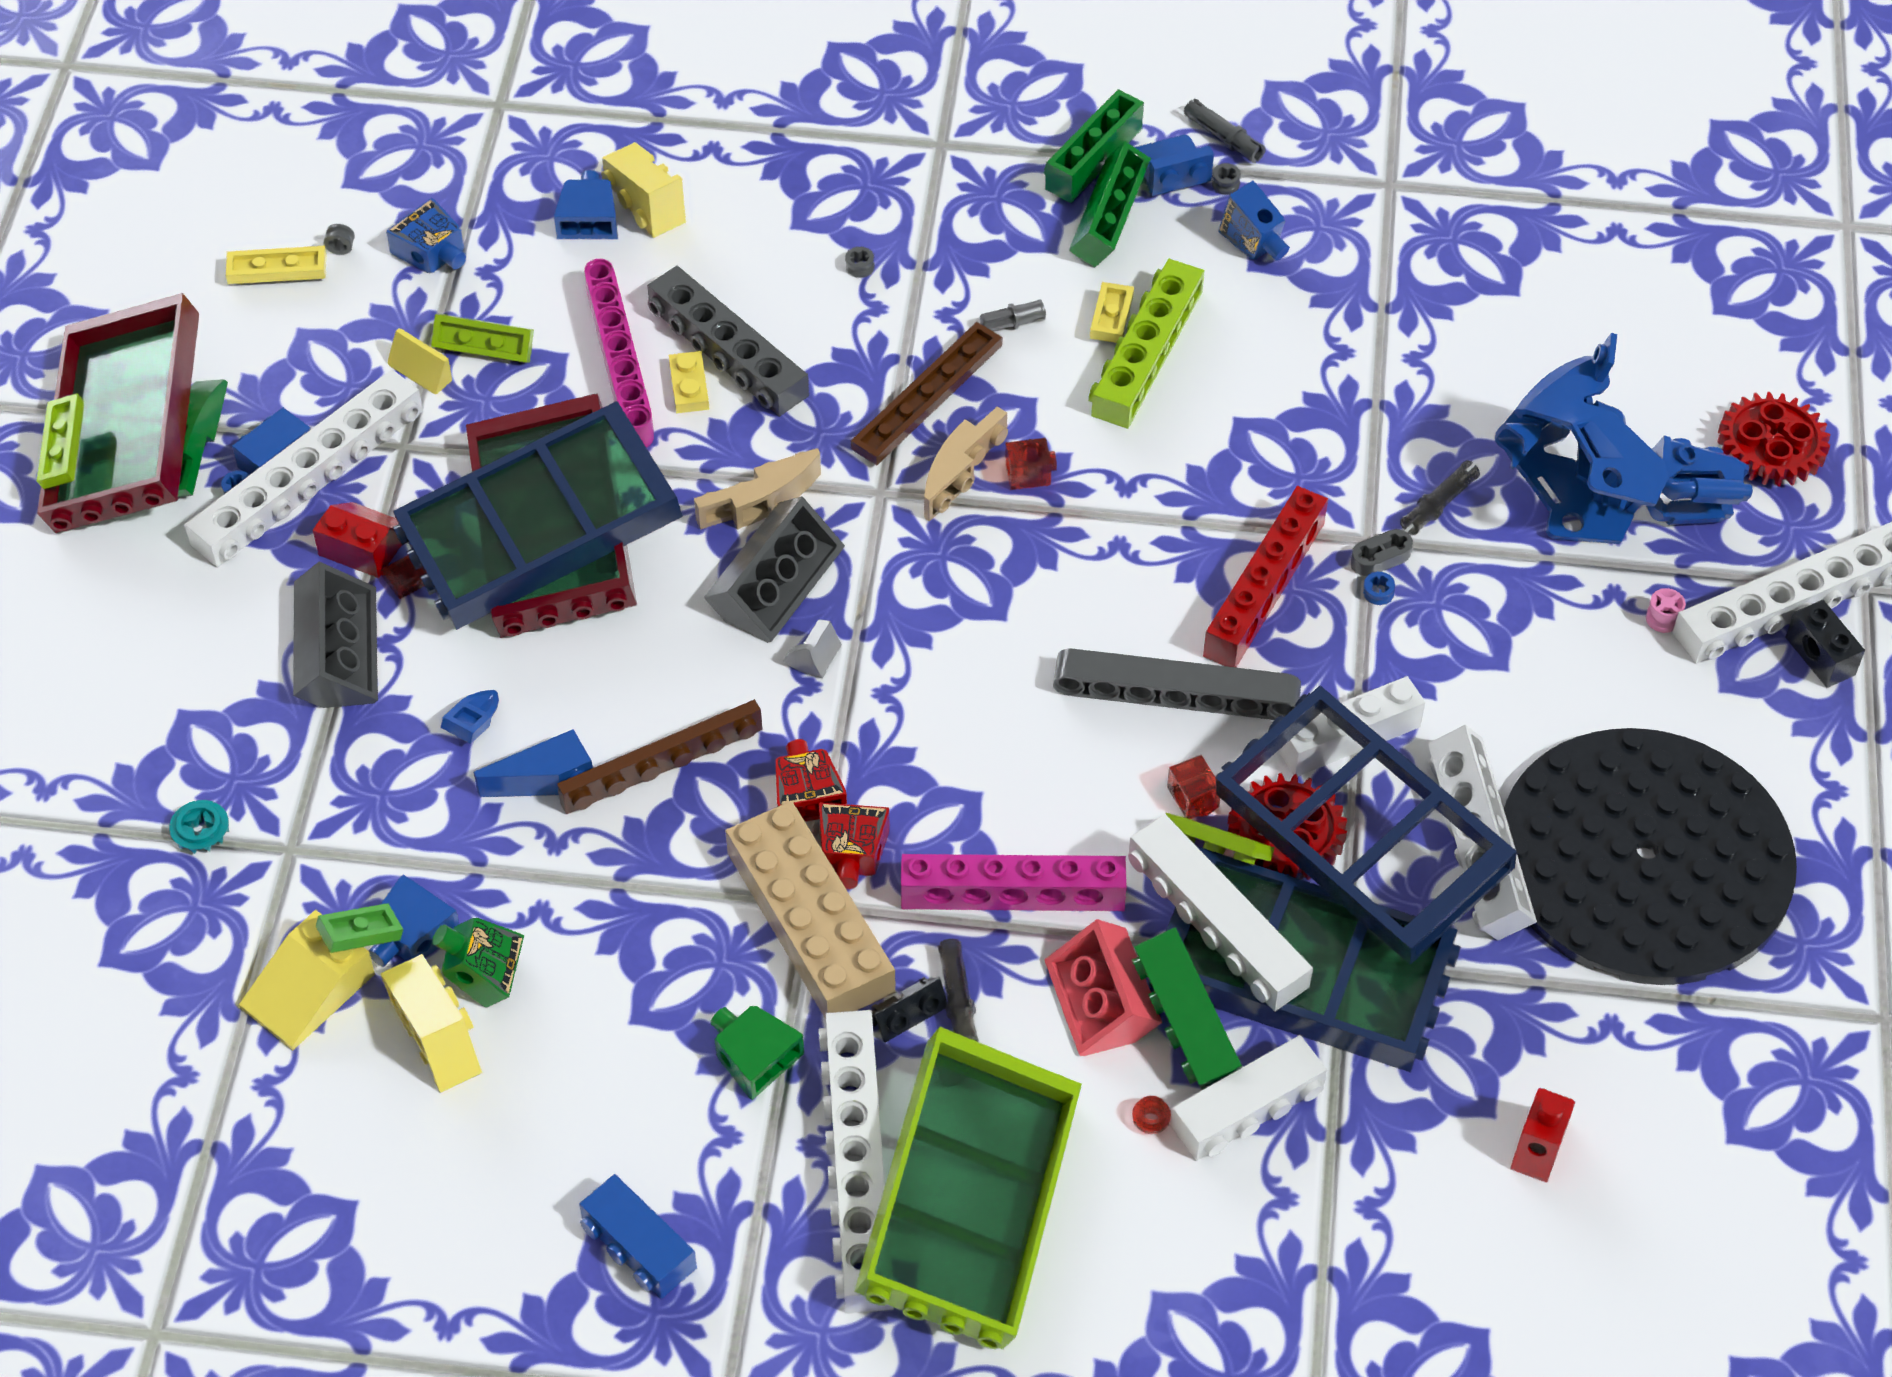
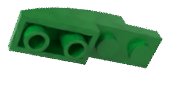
M225 379L196 381L191 385L178 497L193 496L205 442L215 441L228 385Z

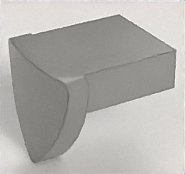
M818 619L805 642L793 647L785 656L784 663L802 673L823 678L827 672L826 670L842 646L831 621Z

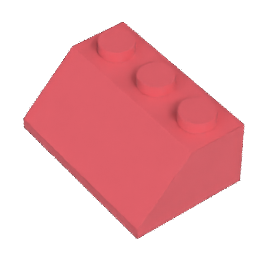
M1098 919L1044 960L1076 1048L1081 1056L1136 1043L1163 1023L1148 996L1151 991L1146 979L1141 981L1132 962V959L1136 958L1137 955L1127 929Z

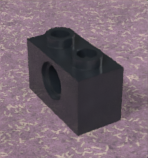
M1820 600L1794 612L1785 638L1824 686L1829 688L1855 676L1865 649L1824 600Z

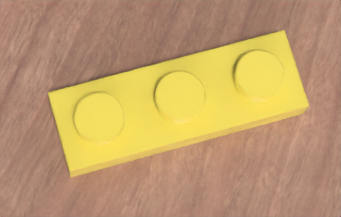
M325 246L227 251L225 274L227 284L326 279L327 253Z

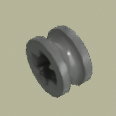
M1222 163L1214 168L1211 184L1217 193L1230 195L1239 189L1241 171L1237 166Z
M339 223L328 226L323 241L325 248L336 255H345L351 252L355 239V233L352 228Z
M854 247L845 254L846 270L851 276L864 278L873 273L875 267L874 254L869 248Z

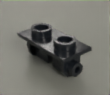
M939 976L935 979L933 977L928 979L923 977L919 982L901 991V998L897 999L895 996H892L882 1003L871 1007L873 1026L878 1025L884 1043L949 1007Z

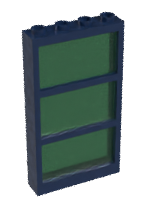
M616 401L394 510L393 513L398 524L393 526V529L401 545L409 544L411 549L406 552L415 570L423 569L425 574L420 576L428 594H437L439 599L434 601L442 619L450 618L454 627L458 630L490 614L492 608L498 605L510 604L614 552V546L622 542L626 546L682 518L683 515L677 496L620 404Z
M1199 847V850L1313 967L1310 987L1274 1012L1266 1002L1262 1003L1254 996L1250 985L1241 976H1236L1230 971L1222 955L1216 949L1212 950L1204 943L1201 933L1191 923H1185L1175 907L1166 931L1176 927L1214 1008L1298 1036L1301 1035L1304 1038L1411 1073L1415 1059L1423 1061L1428 1047L1429 1039L1423 1037L1426 1027L1430 1029L1435 1027L1440 1007L1434 1006L1437 996L1445 997L1451 978L1445 975L1447 966L1454 968L1460 953L1461 946L1455 944L1458 930L1450 928L1410 965L1320 885ZM1377 904L1403 928L1416 917Z

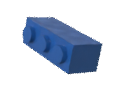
M613 1174L579 1203L582 1217L580 1225L583 1230L594 1240L599 1237L607 1245L606 1250L611 1258L620 1266L625 1263L634 1272L633 1277L635 1281L646 1292L652 1289L663 1299L697 1269L695 1250L616 1174Z

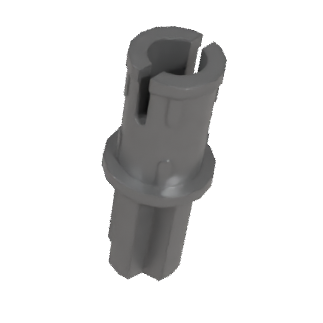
M1041 299L1015 306L1013 303H1010L1008 308L981 314L980 324L992 331L1008 327L1018 329L1019 325L1045 320L1046 310Z

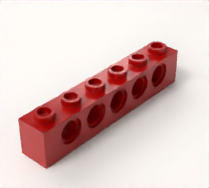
M1296 486L1206 630L1203 657L1223 666H1238L1324 526L1328 498Z

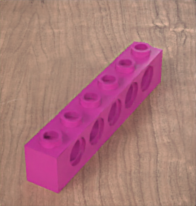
M902 854L901 909L1125 911L1127 889L1126 856Z

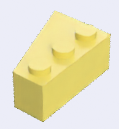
M636 142L602 157L604 169L601 172L602 179H607L611 182V187L617 194L624 209L628 208L633 213L637 225L641 229L645 228L652 238L686 223L682 177L678 174L670 176L666 173L669 169L665 164L658 166L654 164V156Z
M423 954L380 973L389 999L410 1037L413 1036L422 1052L419 1054L424 1064L429 1063L435 1084L440 1093L482 1073L468 1032L473 1029L472 1021L464 1007L459 1010L457 1009L459 1002L451 986L443 987L446 985L445 980L437 965L430 967Z

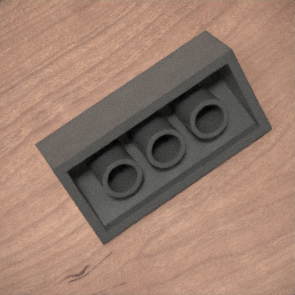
M803 496L779 502L704 598L726 623L767 643L772 642L845 545Z
M319 561L294 581L293 696L321 708L374 704L378 701L376 587Z

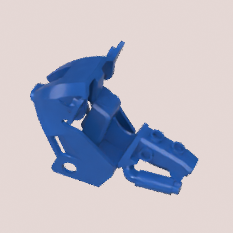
M1614 333L1608 336L1604 344L1597 345L1593 356H1583L1569 361L1540 380L1495 433L1494 439L1496 444L1505 450L1511 460L1510 468L1513 470L1516 468L1549 511L1546 534L1553 539L1620 544L1634 518V513L1643 505L1647 507L1653 519L1666 522L1668 525L1721 523L1724 519H1730L1734 515L1732 504L1739 505L1741 501H1747L1753 493L1752 485L1744 484L1743 482L1744 477L1749 473V465L1734 456L1724 454L1722 449L1718 447L1701 448L1691 445L1688 439L1675 438L1671 440V437L1665 435L1651 449L1626 425V418L1621 410L1598 400L1593 404L1592 396L1602 394L1610 384L1609 372L1615 362L1618 335ZM1570 430L1578 442L1577 461L1573 458L1551 454L1544 450V447L1563 441L1569 435ZM1543 477L1561 503L1553 501L1537 478ZM1661 493L1672 501L1664 504L1660 498ZM1683 498H1689V499H1691V500L1674 501V500L1683 499ZM1568 515L1577 517L1581 522V530L1575 532L1567 530L1562 523L1563 517Z

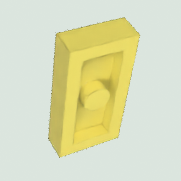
M1102 282L1090 328V339L1117 343L1120 336L1124 337L1134 296V287Z
M702 352L669 354L676 414L709 410Z

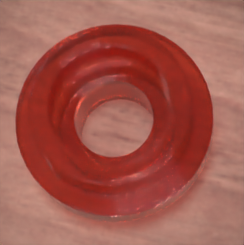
M1146 1096L1134 1105L1132 1120L1140 1131L1147 1134H1157L1169 1126L1171 1110L1160 1097ZM1155 1114L1158 1119L1150 1120L1145 1118V1115Z

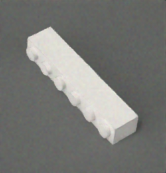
M1163 814L1130 836L1128 859L1133 868L1139 873L1143 872L1152 881L1155 891L1162 898L1167 897L1171 901L1181 919L1187 924L1191 923L1201 933L1204 943L1210 949H1216L1222 955L1230 971L1236 976H1241L1250 985L1252 993L1260 1002H1266L1275 1012L1310 987L1313 967L1166 814Z

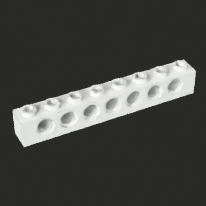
M393 369L388 371L185 523L184 526L190 546L217 568L227 560L234 558L240 550L253 540L260 538L265 531L278 521L288 517L303 502L313 498L328 483L338 479L349 467L357 461L364 459L374 448L382 442L389 440L399 429L407 423L414 421L423 412L419 389Z
M1892 522L1678 612L1672 634L1696 664L1708 658L1711 660L1716 659L1725 651L1736 646H1746L1755 638L1766 633L1774 634L1778 632L1783 626L1791 622L1794 612L1820 600H1824L1832 609L1845 599L1852 596L1860 597L1873 587L1883 583H1892Z
M872 1010L825 1013L826 1028H819L820 1051H828V1062H821L822 1085H830L831 1096H823L825 1120L832 1119L833 1131H825L827 1155L835 1154V1166H828L829 1190H837L838 1201L830 1202L831 1225L840 1226V1238H832L834 1262H842L843 1274L835 1275L836 1299H844L845 1313L894 1310V1307L889 1305L880 1306L870 1303L865 1299V1296L854 1292L860 1270L855 1269L854 1266L863 1262L885 1187ZM846 1052L855 1054L854 1056L848 1058L840 1056L842 1053ZM847 1086H853L858 1088L857 1090L852 1092H846L842 1090ZM852 1120L860 1122L859 1125L854 1127L845 1125L846 1122ZM853 1155L863 1157L862 1160L857 1162L847 1160L848 1157ZM857 1190L866 1193L864 1196L858 1198L849 1195L851 1192ZM858 1226H863L869 1229L867 1232L862 1234H857L851 1231L853 1228ZM887 1227L874 1273L892 1280L889 1232Z

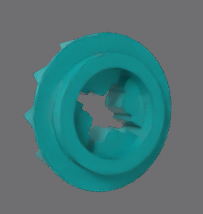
M192 801L180 807L172 816L169 825L170 835L180 850L186 848L194 854L200 849H206L210 852L212 845L216 843L223 844L225 833L230 832L229 818L224 808L213 801ZM204 818L207 828H203L201 833L196 835L194 828H197Z

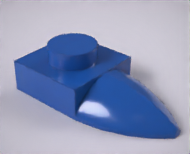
M485 690L468 695L442 717L440 728L471 744L490 727L492 716L496 712L499 703L498 692L496 690Z

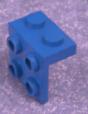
M1180 135L1135 147L1151 158L1143 179L1152 196L1212 181L1214 153L1210 145L1196 148L1189 135Z

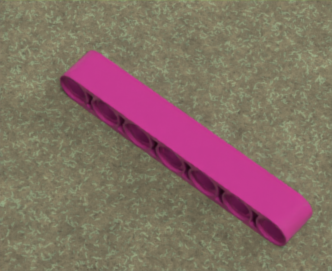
M593 259L584 267L586 290L614 402L618 401L644 445L648 447L654 440L652 412L614 267L606 259Z

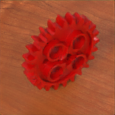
M1767 392L1765 399L1754 393L1751 401L1743 396L1739 404L1733 402L1730 410L1724 412L1717 432L1719 433L1717 444L1722 445L1724 454L1734 456L1749 465V480L1751 481L1758 475L1762 477L1763 485H1766L1769 479H1774L1777 486L1781 485L1782 479H1786L1790 485L1795 484L1797 477L1805 482L1809 473L1816 475L1819 466L1823 467L1830 449L1828 442L1831 435L1825 432L1827 423L1818 422L1820 413L1809 414V404L1799 407L1797 406V397L1788 402L1784 393H1781L1778 399H1774L1771 392Z
M1279 773L1277 782H1272L1267 775L1263 778L1262 786L1252 781L1250 783V790L1247 792L1279 820L1283 821L1322 785L1313 789L1311 787L1312 778H1308L1301 784L1298 783L1297 774L1292 776L1291 781H1285L1282 773ZM1335 794L1307 818L1315 820L1314 822L1305 820L1293 831L1332 866L1335 864L1336 855L1342 854L1347 836V818L1342 817L1343 806L1334 805ZM1231 808V812L1228 814L1227 824L1229 825L1227 832L1275 847L1264 836L1259 835V832ZM1276 847L1271 862L1256 858L1254 865L1282 874H1289V876L1297 878L1298 873H1302L1307 880H1311V877Z

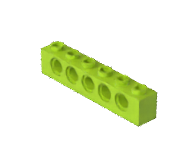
M1168 258L1162 270H1156L1150 292L1145 291L1141 298L1138 314L1133 313L1131 315L1125 337L1120 336L1116 343L1113 359L1106 360L1100 382H1095L1091 387L1088 401L1092 402V417L1129 429L1203 293L1205 270Z

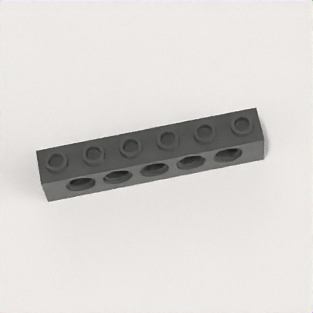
M678 265L647 285L649 299L647 303L651 312L668 322L676 334H682L688 339L696 351H701L707 355L720 371H725L733 377L741 389L748 390L765 409L769 408L780 417L809 397L808 374Z

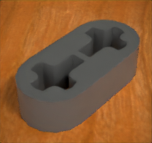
M1393 529L1359 542L1352 550L1350 565L1357 574L1362 576H1368L1377 571L1382 572L1409 560L1413 539L1406 531Z

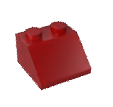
M354 502L330 505L313 528L319 556L376 578L382 575L402 546L393 529V526L398 524L396 518Z

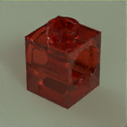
M1046 438L1006 442L1005 466L1011 490L1051 485V472L1057 471L1055 451H1049Z
M1202 755L1169 767L1167 788L1183 815L1189 819L1197 816H1207L1220 807L1221 798L1216 794V777Z

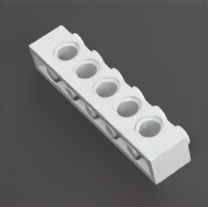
M1464 724L1429 742L1428 746L1432 756L1429 759V764L1433 773L1438 778L1440 787L1515 849L1483 738ZM1446 819L1448 830L1456 841V859L1465 872L1485 851ZM1517 854L1515 868L1474 906L1475 911L1472 912L1477 928L1481 932L1485 931L1498 941L1537 922Z

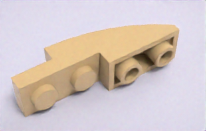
M997 406L976 426L965 419L943 443L932 463L926 481L924 494V518L930 522L938 513L945 512L951 505V502L961 492L965 493L971 488L975 480L974 466L980 464L986 453L995 445L999 446L1007 437V412Z
M818 448L799 452L774 462H767L762 466L754 468L753 480L740 482L734 486L715 492H708L703 496L694 498L695 516L700 530L729 520H733L737 529L767 518L779 502L800 497L821 475L820 452Z

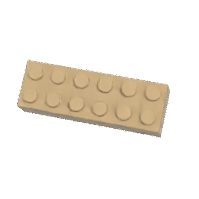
M792 801L725 830L727 852L825 1019V1013L857 1011L896 993L895 969Z

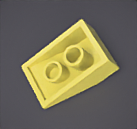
M314 910L287 935L239 1003L240 1008L291 1050L297 1048L375 975L370 953L364 947L330 953L316 928L318 916L322 915L317 910Z

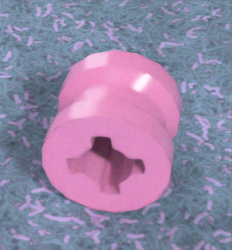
M1669 588L1655 591L1651 596L1646 613L1648 625L1661 633L1672 632L1678 612L1685 609L1684 597L1676 590Z

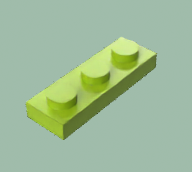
M435 314L431 347L527 363L531 359L534 329Z
M78 393L47 402L36 480L43 489L69 483L75 479L85 403Z
M1165 813L1194 844L1197 838L1205 841L1203 845L1205 849L1224 854L1226 848L1235 851L1234 859L1253 865L1256 858L1271 862L1275 847L1186 817Z

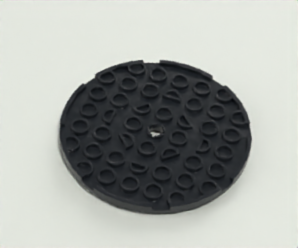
M1640 728L1608 729L1577 736L1557 745L1535 760L1515 783L1505 803L1504 812L1537 920L1536 923L1530 926L1549 945L1567 958L1591 970L1597 967L1601 970L1620 975V980L1641 984L1674 985L1702 981L1706 979V976L1725 969L1730 971L1751 959L1775 935L1783 922L1793 897L1797 871L1796 853L1791 832L1778 805L1756 778L1741 765L1706 744L1670 732ZM1653 848L1656 857L1643 858L1638 854L1637 849Z

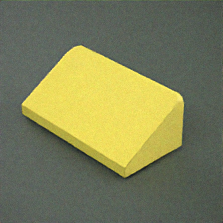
M398 328L395 331L388 357V365L431 393L438 394L452 381L448 357L403 329Z

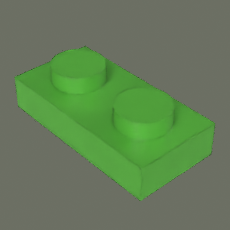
M389 903L319 915L316 923V928L330 953L401 940L403 928Z

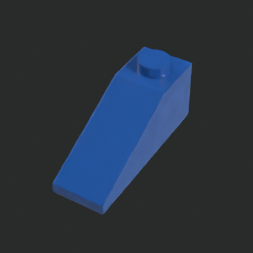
M572 729L476 770L473 773L480 797L559 795L557 783L593 768V765L576 732Z

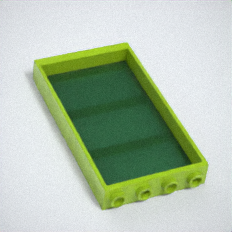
M939 1027L927 1041L854 1292L865 1296L867 1301L875 1305H889L900 1309L905 1316L911 1319H925L936 1323L947 1333L955 1335L964 1334L977 1339L980 1345L989 1349L1000 1348L1003 1350L1017 1337L1082 1084Z

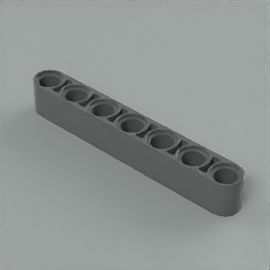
M1067 648L1058 652L1053 688L1060 694L1067 696L1275 720L1281 715L1285 717L1294 709L1296 702L1300 698L1301 681L1298 677L1287 673Z

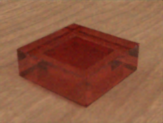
M408 555L381 569L382 578L399 599L424 587L420 576L425 573L422 568L415 570Z

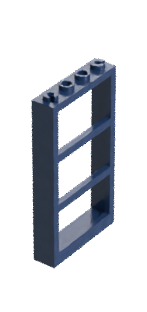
M1322 686L1317 687L1311 694L1302 695L1296 702L1294 709L1285 717L1283 715L1277 717L1270 725L1268 732L1259 740L1257 738L1251 740L1244 748L1242 755L1233 763H1225L1221 767L1223 771L1218 773L1215 778L1216 794L1410 965L1515 868L1517 851ZM1323 713L1362 746L1363 749L1281 821L1240 784L1314 718ZM1376 758L1424 800L1341 874L1293 831L1369 762ZM1436 809L1480 846L1485 853L1403 928L1358 889L1354 883Z

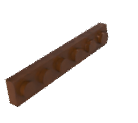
M979 322L973 324L851 440V450L877 466L1002 347L1003 337Z
M755 699L557 783L560 804L566 815L576 810H584L594 802L608 796L619 795L629 787L643 781H651L659 774L673 768L686 766L696 758L708 753H716L723 749L724 746L738 740L751 738L757 732L763 730L761 708Z

